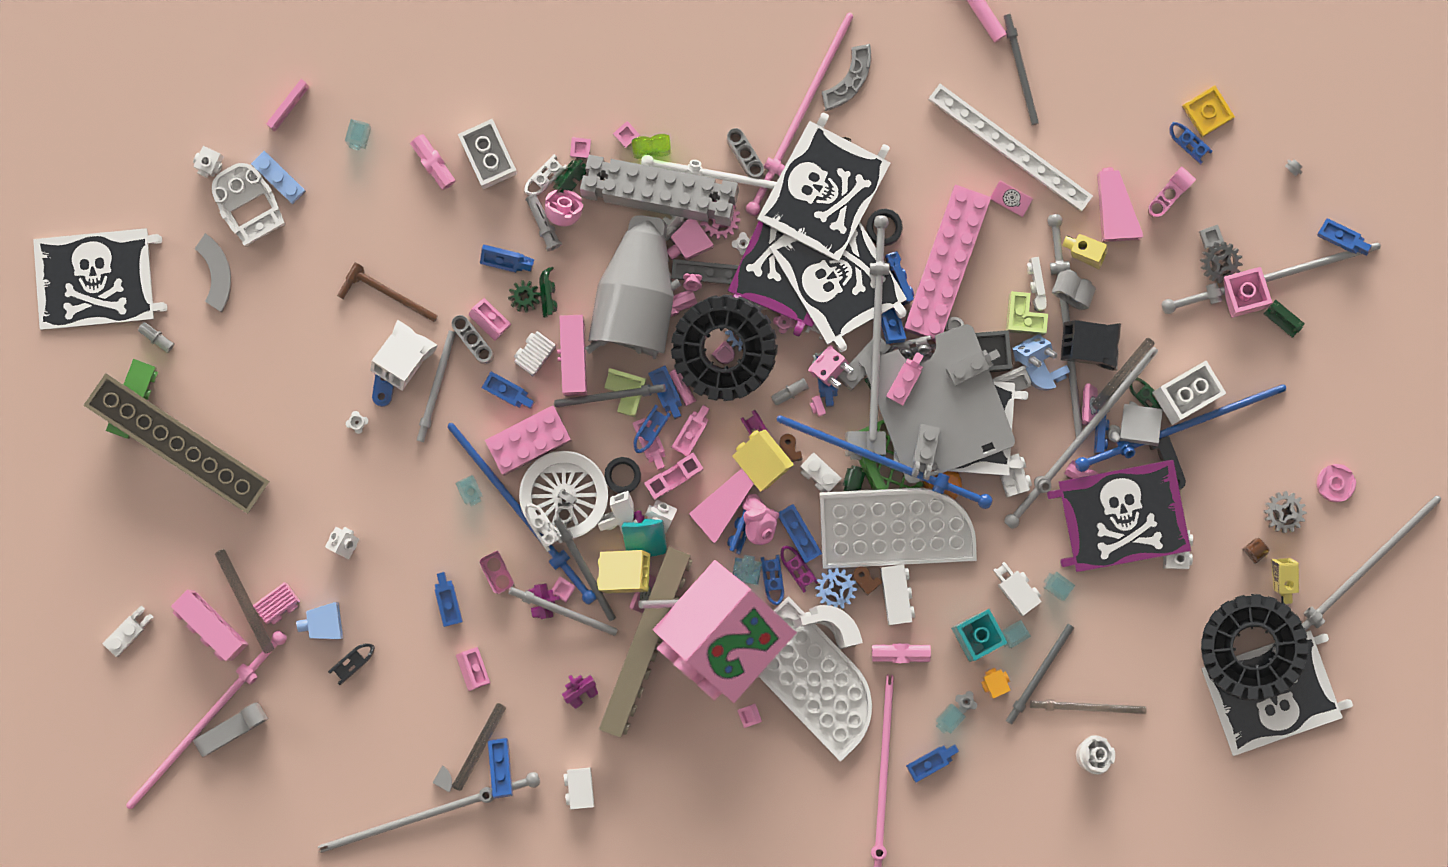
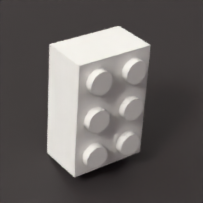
M493 119L458 134L483 190L518 174Z
M1207 361L1152 392L1172 425L1226 394Z

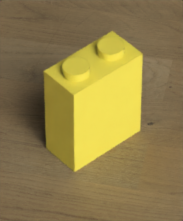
M766 429L760 432L758 430L753 432L749 436L750 440L737 446V452L732 455L760 492L768 489L794 466Z
M643 550L600 552L598 560L599 577L597 578L599 591L607 594L648 592L649 553Z

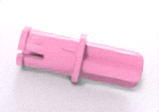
M676 369L672 370L669 373L685 406L696 402L690 388L682 381L683 376L681 373L677 374Z

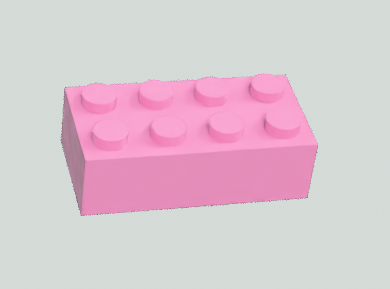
M554 405L485 440L503 476L572 441Z
M186 590L171 605L174 609L173 614L178 619L185 620L188 623L186 627L192 633L199 634L202 637L200 641L205 646L212 647L215 650V656L221 661H233L249 645L195 590Z

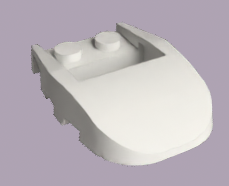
M238 163L220 172L214 178L212 194L215 202H217L220 214L232 231L242 240L244 246L248 247L249 244L281 226H285L272 190L254 167L246 163ZM264 194L272 208L239 227L231 212Z

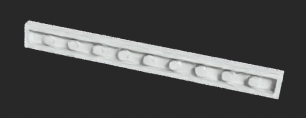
M939 84L928 100L1080 212H1082L1093 197L1081 186L942 84Z

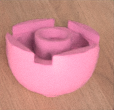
M558 190L552 191L545 200V214L549 221L558 226H571L576 223L583 211L581 197L569 190H564V193H557Z

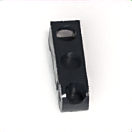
M1166 436L1159 439L1158 446L1149 445L1150 450L1157 449L1161 462L1174 461L1179 490L1184 488L1186 480L1170 437Z

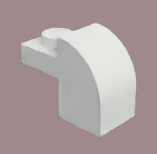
M629 491L610 497L612 512L604 514L598 522L600 531L612 530L619 525L622 531L621 526L624 522L632 523L634 503Z

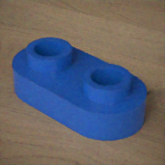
M375 374L372 399L376 405L385 407L392 401L394 385L388 381H382L381 377ZM381 393L385 394V398L383 400H379L378 398L379 394Z

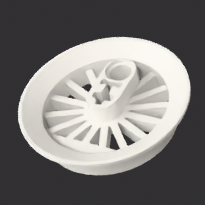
M571 451L552 452L540 457L526 471L520 485V505L525 516V507L527 504H533L532 498H552L537 506L542 508L554 503L545 512V515L548 516L555 509V515L551 523L553 527L555 526L554 520L560 518V512L568 510L570 517L567 520H562L566 529L570 530L573 538H577L592 530L603 517L608 502L607 483L601 470L589 458ZM552 473L557 486L545 474ZM556 473H562V484ZM566 473H571L566 484ZM575 473H583V474L571 485V482H572V480H573V477H574ZM587 474L593 479V481L575 488ZM541 476L554 489L548 488L535 482L537 478ZM595 484L596 493H576ZM533 487H538L552 494H532ZM563 489L574 497H597L595 505L580 499L576 501L593 509L590 516L576 504L573 506L567 501L563 502V499L558 496L560 490ZM530 507L528 509L531 520L538 516L535 508ZM573 507L586 519L580 524L578 523ZM573 519L575 526L567 528V523ZM546 524L545 528L548 532H550L551 529L548 526V524ZM554 527L557 533L560 535L558 528Z

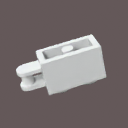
M1003 562L1001 567L993 569L1001 580L998 586L1018 613L1023 616L1042 602L1039 599L1041 595L1035 587L1031 588L1027 583L1029 579L1023 572L1019 573V571L1013 573L1007 564ZM1008 572L1010 576L1004 579L1002 575Z

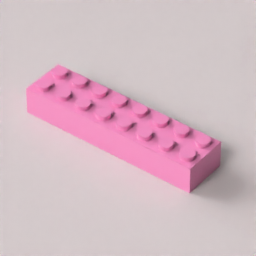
M958 185L954 186L905 322L904 331L920 337L930 335L931 341L936 342L935 335L944 332L991 197Z

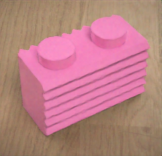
M284 582L253 606L266 624L272 623L274 625L283 619L281 615L285 612L291 613L297 609V604L300 600L289 585Z

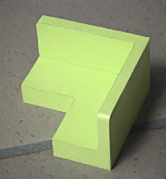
M1011 291L1008 301L1006 330H1009L1011 333L1045 335L1047 333L1048 314L1029 312L1031 293Z
M609 368L604 389L620 391L641 388L642 385L646 384V379ZM642 395L621 398L617 412L636 418Z

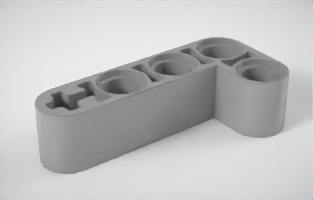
M256 702L197 737L193 742L203 758L265 722L268 718L259 702Z

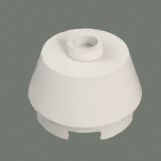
M1097 735L1090 736L1078 746L1076 760L1086 771L1092 774H1102L1114 763L1115 750L1114 747L1111 748L1106 738Z

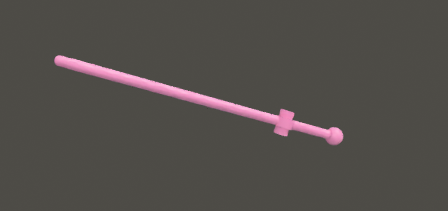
M848 13L842 22L774 160L768 157L764 168L768 170L764 180L772 181L775 174L780 176L785 166L780 163L853 19L852 13ZM759 188L753 202H749L746 205V212L748 214L756 216L760 213V203L768 188Z
M278 630L273 633L272 641L250 666L247 667L243 663L238 667L236 673L239 674V678L126 805L128 809L135 807L245 682L251 685L257 680L258 676L255 674V670L278 645H283L286 642L287 636L282 631Z
M889 674L886 676L876 843L871 849L874 867H882V860L887 854L885 847H883L894 681V677L891 675V685H888ZM878 849H881L882 854L880 856H876V851Z

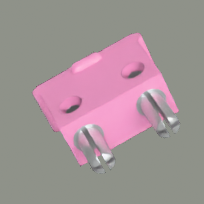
M832 345L819 354L815 353L813 355L814 360L809 368V372L813 377H817L827 386L833 385L836 389L842 386L836 378L843 370L850 375L854 373V369L849 366L848 361Z

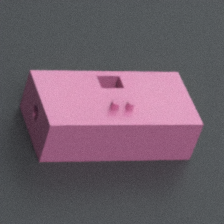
M583 315L559 316L561 350H557V353L561 354V357H558V361H561L562 393L564 396L587 395Z

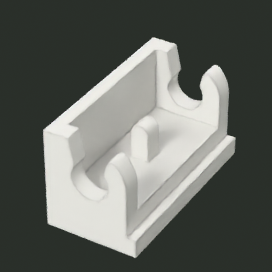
M1025 365L993 379V382L1015 383V391H1021L1031 386V380Z

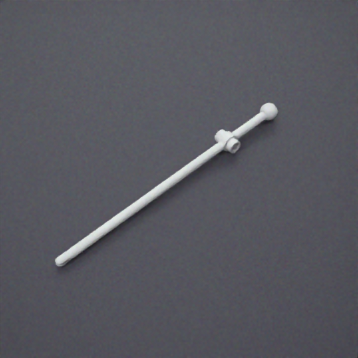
M644 155L641 161L642 165L773 189L777 183L702 169L701 162L698 160H691L690 164L686 166L654 160L652 156Z

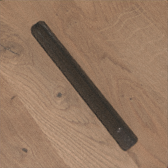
M1146 338L1092 402L1093 408L1100 410L1154 346L1153 340Z
M497 703L452 785L454 789L458 791L463 789L506 710L504 705Z

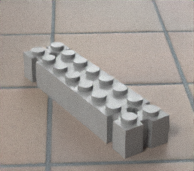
M588 156L585 167L587 176L583 175L580 186L582 198L597 201L598 197H603L605 203L708 222L709 218H713L716 224L731 227L734 214L733 205L736 206L739 194L738 183L723 180L722 184H718L715 178L611 159L610 163L604 161V157Z

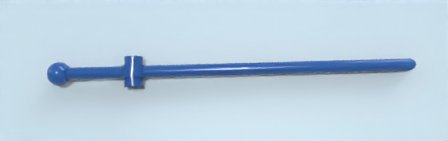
M1286 385L1276 386L1160 431L1159 439L1286 391ZM1119 441L1116 448L1090 458L1079 457L1075 461V466L1078 471L1085 472L1089 469L1090 465L1119 454L1126 458H1132L1136 453L1134 449L1145 444Z
M778 416L776 419L777 422L912 476L913 468L789 418ZM919 471L917 478L934 485L932 491L942 495L944 490L950 491L977 502L982 509H988L992 504L993 499L990 495H978L948 482L950 477L945 474L939 473L937 478L930 475V478L925 480L923 477L924 473Z
M449 423L448 429L539 540L525 518L519 503L453 423ZM552 544L548 546L550 548L548 553L552 556V559L548 561L555 570L561 567L583 594L582 600L585 604L590 605L597 599L591 589L588 590L567 564V561L570 559L568 554L564 550L558 552Z

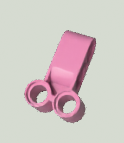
M1180 167L1171 177L1168 184L1148 206L1149 214L1153 217H1161L1165 214L1179 196L1192 185L1196 178L1183 167ZM1167 189H1172L1175 192V197L1171 200L1167 199L1164 195ZM1153 204H1161L1163 209L1160 214L1153 213Z

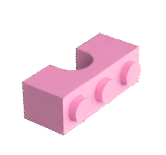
M692 453L644 484L653 499L656 500L704 469L695 454Z

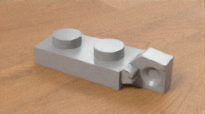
M997 349L990 353H987L986 350L980 351L946 368L956 386L988 370L993 366L992 360L1000 357Z

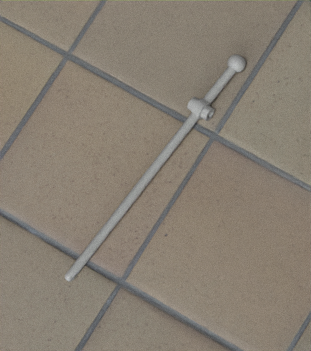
M1054 214L1048 217L1047 222L1052 227L1056 263H1050L1051 275L1057 274L1058 277L1059 272L1070 270L1069 261H1063L1059 227L1062 224V217L1059 214ZM1060 299L1062 322L1064 324V322L1070 321L1069 306L1066 301ZM1067 361V366L1070 370L1068 374L1077 438L1083 429L1075 362Z
M877 216L874 219V225L877 228L876 263H870V274L875 275L869 441L871 443L876 441L883 275H889V263H884L885 229L889 225V220L886 216Z
M1380 243L1370 244L1372 245L1370 252L1380 249ZM1345 251L1264 275L1266 282L1362 254ZM1214 283L1206 286V292L1176 301L1166 299L1162 302L1163 312L1171 314L1176 308L1210 299L1211 304L1221 302V295L1225 294V287L1218 288V284Z
M1156 347L1150 349L1048 473L1034 480L1035 488L1013 514L1005 517V524L1012 529L1018 527L1019 518L1039 494L1051 490V480L1158 353Z
M1433 497L1318 609L1315 610L1312 606L1303 613L1307 617L1302 623L1303 628L1307 630L1311 625H1314L1316 628L1323 625L1325 622L1322 618L1323 614L1441 501V497ZM1276 647L1272 649L1274 654L1276 653Z
M535 772L529 773L525 779L512 783L513 790L526 786L532 788L539 786V776ZM485 787L479 794L319 845L318 848L328 846V848L319 852L322 853L479 801L489 803L494 799L492 788ZM485 792H488L490 794L489 798L485 797Z

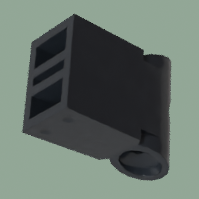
M1079 320L1064 322L1061 360L1096 364L1101 368L1117 371L1121 323L1106 325Z

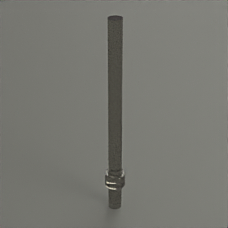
M1046 699L1045 701L1030 700V708L1045 709V711L1060 709L1146 714V706L1055 702L1054 699Z

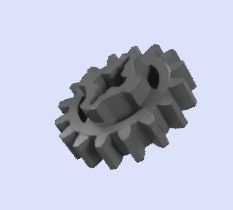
M1222 241L1221 245H1219V243L1214 242V247L1207 246L1208 253H1202L1205 255V259H1200L1201 262H1204L1201 269L1206 270L1204 275L1210 276L1209 280L1211 281L1216 279L1217 283H1221L1225 276L1241 272L1237 268L1238 266H1243L1238 261L1242 256L1237 255L1239 249H1233V244L1229 243L1227 245L1226 242ZM1221 250L1219 254L1214 255L1215 252ZM1220 259L1224 262L1223 265L1218 263Z

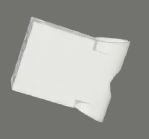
M397 320L392 335H390L372 359L370 371L403 391L422 362L435 352L438 345L424 336L415 334L410 327Z

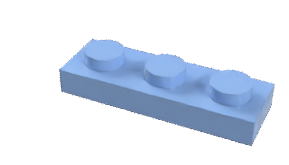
M265 151L251 163L291 204L305 192V189Z

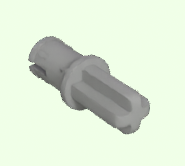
M145 322L139 326L138 331L151 340V344L155 343L166 353H169L175 344L164 337L161 331H156Z
M802 378L790 386L786 385L785 389L772 395V401L775 405H779L790 398L794 399L795 395L809 389V386L805 379Z

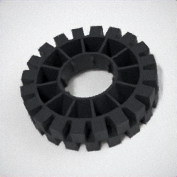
M716 295L708 297L703 301L701 300L684 313V316L677 323L676 331L672 336L671 343H673V348L671 349L672 359H675L676 362L674 365L677 374L681 373L683 376L682 381L687 387L692 386L694 388L693 392L700 396L704 394L711 400L723 399V401H733L735 398L740 399L749 395L763 384L773 370L778 345L775 343L777 339L775 329L771 328V321L768 316H764L760 312L761 308L756 304L748 303V300L742 297L735 298L733 295L717 297ZM723 328L735 332L734 335L737 334L743 344L741 348L744 351L742 359L737 360L738 364L736 366L721 368L714 365V362H710L705 354L707 349L704 348L706 337L709 338L711 336L709 333L713 330L720 329L722 331Z
M1261 594L1242 595L1235 597L1231 601L1228 600L1209 617L1210 619L1205 625L1201 639L1202 659L1208 674L1224 692L1243 700L1262 701L1277 697L1286 690H1289L1301 676L1307 662L1308 637L1305 628L1302 626V621L1285 603L1282 604L1273 597H1264ZM1249 627H1251V630L1253 627H1259L1266 630V634L1269 632L1275 640L1273 647H1276V653L1273 659L1269 658L1270 662L1267 665L1259 668L1256 665V668H1251L1243 665V661L1241 663L1238 661L1233 652L1236 651V648H1233V642L1236 636H1240L1239 633Z

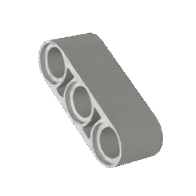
M738 128L731 129L727 134V143L748 177L762 178L764 166L746 136ZM737 134L741 139L739 142H732L730 137ZM743 150H747L751 155L749 158H742L740 153ZM753 166H757L761 171L759 174L754 175L750 172V169Z
M455 316L451 322L455 332L480 363H490L494 357L491 348L465 316ZM459 320L466 322V326L463 329L456 328V323ZM476 335L478 337L477 342L469 344V336ZM482 350L489 351L487 359H480L479 354Z

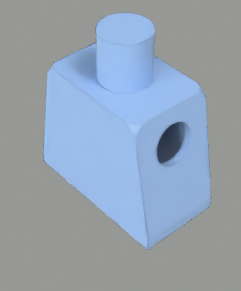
M339 602L306 611L307 619L296 622L298 632L309 631L310 638L343 639Z

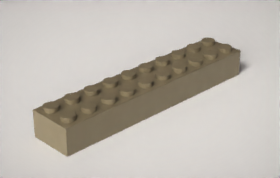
M105 373L83 405L247 514L270 482L107 373Z
M668 547L648 601L679 599V596H676L678 588L682 590L686 580L683 575L685 570L689 572L693 562L690 559V554ZM648 608L644 610L599 730L620 738L623 734L627 735L630 727L628 719L630 716H634L638 706L634 703L636 698H641L645 688L641 686L644 679L648 680L651 669L648 668L651 661L655 662L658 654L655 648L657 643L661 644L663 641L653 631V628L671 608Z

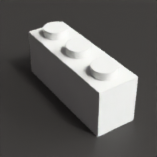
M904 564L880 568L888 625L912 622V618H915L914 607H910L909 599H912L911 587L907 588L906 580H909L908 568H905Z

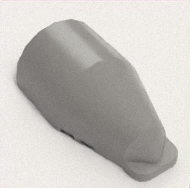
M638 215L630 220L628 231L625 233L597 286L588 339L590 343L593 341L616 342L639 346L660 353L665 352L674 295L671 289V274L668 268L669 260L665 239L667 224L661 218Z

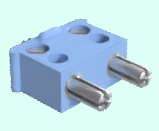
M1037 334L1013 347L1015 361H1019L1028 368L1033 365L1041 367V361L1048 357L1055 359L1058 356L1053 351L1051 342L1043 338L1041 334Z

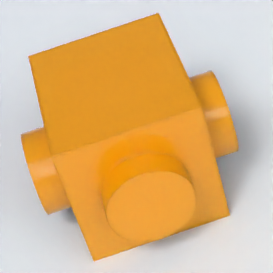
M995 667L985 671L986 675L982 677L981 685L985 693L989 692L991 698H996L1011 691L1008 685L1010 679L1006 671L996 670Z

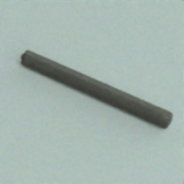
M219 550L215 553V556L265 654L270 653L274 650V646L226 550Z

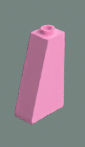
M1103 168L1097 174L1102 242L1140 240L1143 237V233L1119 170Z
M741 469L689 513L690 517L713 543L717 542L754 483Z

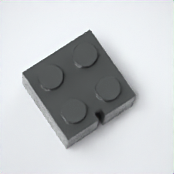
M1009 330L975 333L982 351L986 350L987 353H990L997 349L1000 357L992 360L993 366L989 368V371H1010L1012 369Z

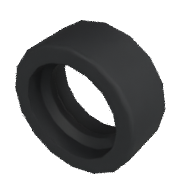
M879 209L869 217L866 231L871 241L877 245V235L873 230L874 219L877 216L891 218L895 223L896 229L891 237L884 240V246H889L895 243L901 236L903 229L902 220L893 210Z
M619 457L609 462L605 469L604 477L611 490L616 493L626 491L630 493L639 485L641 472L635 461L627 457ZM620 464L630 466L634 472L632 483L625 487L616 485L611 477L613 469Z

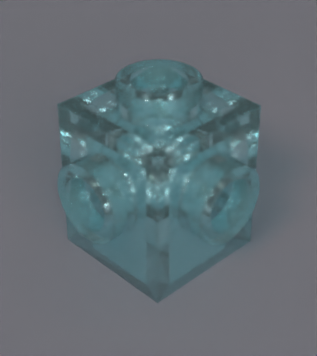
M744 555L743 558L735 557L733 575L742 583L758 585L762 562L755 561V557Z

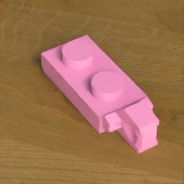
M916 353L912 361L907 359L887 393V398L902 406L904 405L921 374L923 367L919 364L923 355Z
M703 405L698 413L694 411L692 415L690 414L671 448L686 457L691 453L709 419L705 418L710 410L708 407Z
M646 418L632 423L636 433ZM649 420L646 427L649 428L652 424V421ZM639 436L641 446L644 448L649 442ZM657 436L653 444L644 453L649 463L655 462L657 470L665 468L661 459L665 457V451L659 436Z

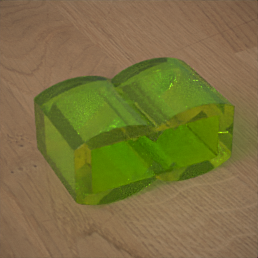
M656 134L651 138L640 136L631 140L633 156L636 159H642L644 155L663 157L671 153L670 137L667 134Z

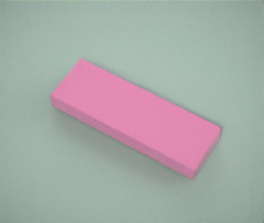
M300 79L266 123L273 131L278 129L309 89L305 81Z

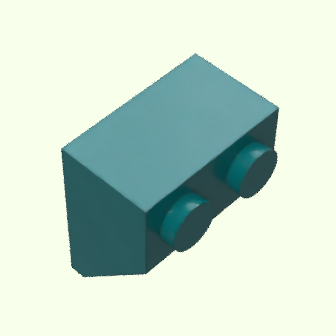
M990 609L951 627L969 662L976 661L1007 644Z

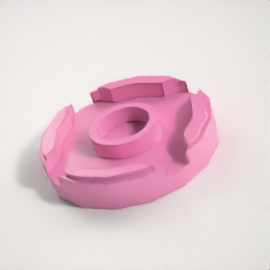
M1334 464L1327 466L1321 470L1317 477L1318 492L1330 502L1345 501L1355 491L1356 480L1354 475L1344 465Z

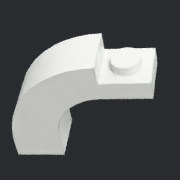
M828 605L815 606L809 609L810 612L800 614V618L794 620L796 628L811 624L827 626L833 632L839 649L863 643L856 623L847 613L839 608Z

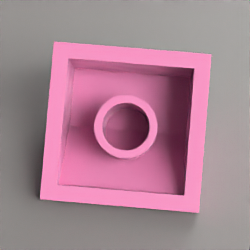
M1261 267L1224 277L1225 297L1231 318L1266 309L1272 304Z

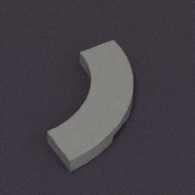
M870 44L851 47L852 61L847 75L833 88L822 91L825 111L843 105L860 90L870 68Z
M205 233L195 247V250L206 260L211 273V288L205 302L222 312L231 291V270L223 250Z

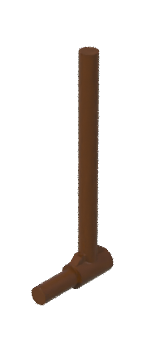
M356 262L351 267L345 278L346 281L337 294L338 297L344 299L352 284L362 281L433 322L438 317V315L365 275L364 267Z

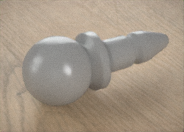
M1111 425L1109 430L1106 431V435L1111 441L1119 442L1121 429L1117 425Z

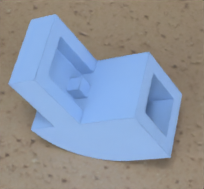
M1041 361V367H1036L1035 365L1030 368L1026 367L1031 384L1043 391L1056 388L1054 380L1058 383L1066 379V374L1070 372L1068 366L1065 365L1049 373L1044 361Z

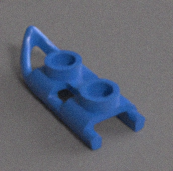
M1178 122L1171 123L1169 131L1172 139L1201 164L1203 162L1201 158L1206 152L1211 154L1213 150L1184 125ZM1174 126L1184 130L1178 139L1173 132ZM1189 144L1194 150L1191 151L1186 146Z
M657 405L653 407L634 438V450L636 453L646 451L653 444L671 416L669 412L665 416L656 410L658 408ZM649 420H650V421H652V424H651L650 427L648 428V427H646V425H647V423H648ZM656 425H658V429L656 430V432H654L653 430L655 429ZM639 436L649 442L642 449L637 448Z
M743 509L742 518L738 517L735 520L734 527L737 529L735 536L731 535L727 541L730 551L734 552L737 549L736 553L739 555L747 538L745 531L746 523L743 518L744 513L747 511Z
M776 555V559L765 560L764 557H761L766 596L773 605H779L784 597L780 557ZM777 570L779 578L775 577V571ZM766 572H770L771 579L767 580ZM780 590V598L777 602L772 600L769 591Z

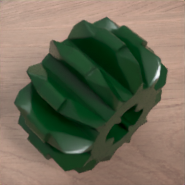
M521 280L520 287L517 283H514L516 290H509L514 295L508 297L510 301H514L511 306L516 307L518 305V312L524 307L525 313H528L529 306L532 310H535L533 303L540 304V301L535 298L541 296L539 292L534 293L538 290L537 285L531 288L532 282L529 281L527 286H525L524 280ZM525 292H527L529 299L525 298L524 301H522L520 295H524Z

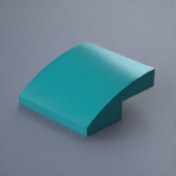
M644 519L642 523H623L621 527L626 551L643 550L649 553L650 557L666 554L668 549L663 520Z

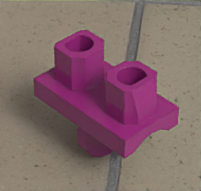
M547 583L534 585V588L527 590L534 593V596L556 604L555 601L560 600V596L554 597L553 590H548ZM543 607L531 608L533 618L547 619L554 617L553 611Z
M569 675L568 678L571 682L565 685L567 691L562 693L567 704L570 703L575 709L583 704L579 697L586 692L589 698L598 695L596 683L591 675L584 679L581 675L575 679L572 675Z

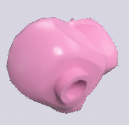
M747 495L742 503V508L747 510L743 517L746 523V536L753 544H767L773 539L779 513L774 509L767 508L758 495Z

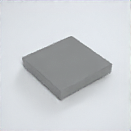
M1124 404L1119 441L1158 446L1163 409Z

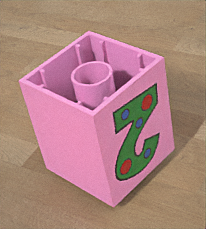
M716 560L653 628V631L664 640L657 647L663 655L674 663L688 678L692 679L713 700H716L723 693L733 703L736 702L797 633L750 588Z

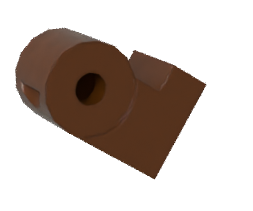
M784 434L779 441L780 448L791 462L802 460L801 451L796 452L795 437L792 434Z
M1255 538L1243 548L1254 564L1265 557L1270 551L1260 538Z
M861 566L854 570L853 579L867 596L882 584L878 576L874 580L870 577V572L866 567Z

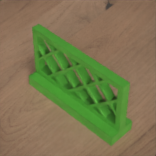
M884 420L877 422V431L885 423ZM869 426L859 431L869 432ZM886 435V453L894 455V452L887 450L891 438ZM863 456L861 460H858L863 471L866 473L865 476L872 490L888 489L889 483L898 485L899 489H902V487L919 488L923 486L921 481L916 482V485L912 487L905 485L904 475L901 483L891 480L895 470L891 468L888 478L883 477L879 472L883 464Z

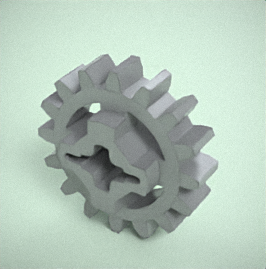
M1284 491L1282 496L1278 492L1276 493V498L1273 496L1269 497L1271 503H1265L1268 507V510L1263 511V513L1268 514L1265 521L1270 520L1269 527L1276 526V532L1282 529V533H1287V529L1290 532H1294V526L1300 528L1299 522H1305L1302 515L1307 514V512L1302 511V508L1306 505L1299 503L1302 499L1301 497L1294 498L1295 493H1291L1288 496V492ZM1282 499L1286 500L1283 505L1276 504ZM1287 508L1286 512L1289 514L1283 516L1284 513L1281 510ZM1273 512L1276 514V517H1277L1276 520H1275V518H1274V516H1273ZM1288 519L1294 520L1293 523L1284 525Z

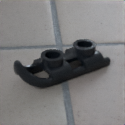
M369 643L358 645L328 671L329 674L334 671L341 679L338 684H343L371 658L374 652V645ZM363 647H370L371 650L365 659L357 651ZM349 659L350 662L347 665H344L343 662ZM354 665L355 668L349 671V669Z

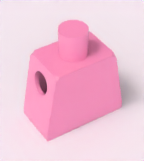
M688 219L671 236V241L674 245L667 249V253L671 260L680 254L685 260H689L714 248V245L699 223L694 219Z

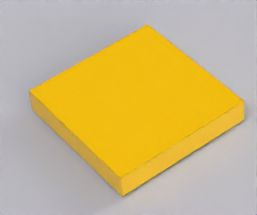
M1216 85L1182 105L1201 137L1206 136L1235 118Z

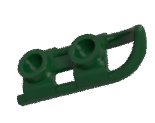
M554 267L545 269L539 279L543 318L548 317L547 315H553L552 312L557 311V302L553 301L551 293L555 292V284L549 281V274L554 270Z
M1137 377L1135 381L1140 382L1144 387L1136 394L1131 384L1129 389L1133 396L1145 407H1150L1145 402L1149 400L1153 404L1150 408L1162 409L1159 402L1152 397V392L1155 390L1144 380Z

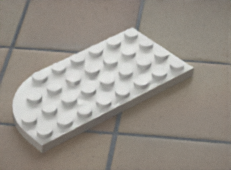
M928 488L820 493L823 569L977 561L976 535L971 519L964 508L945 493L942 495Z
M788 596L773 611L797 633L761 672L759 678L841 762L860 743L868 729L872 714L870 690L860 670L816 624L795 627L794 620L799 619L800 614L804 612Z

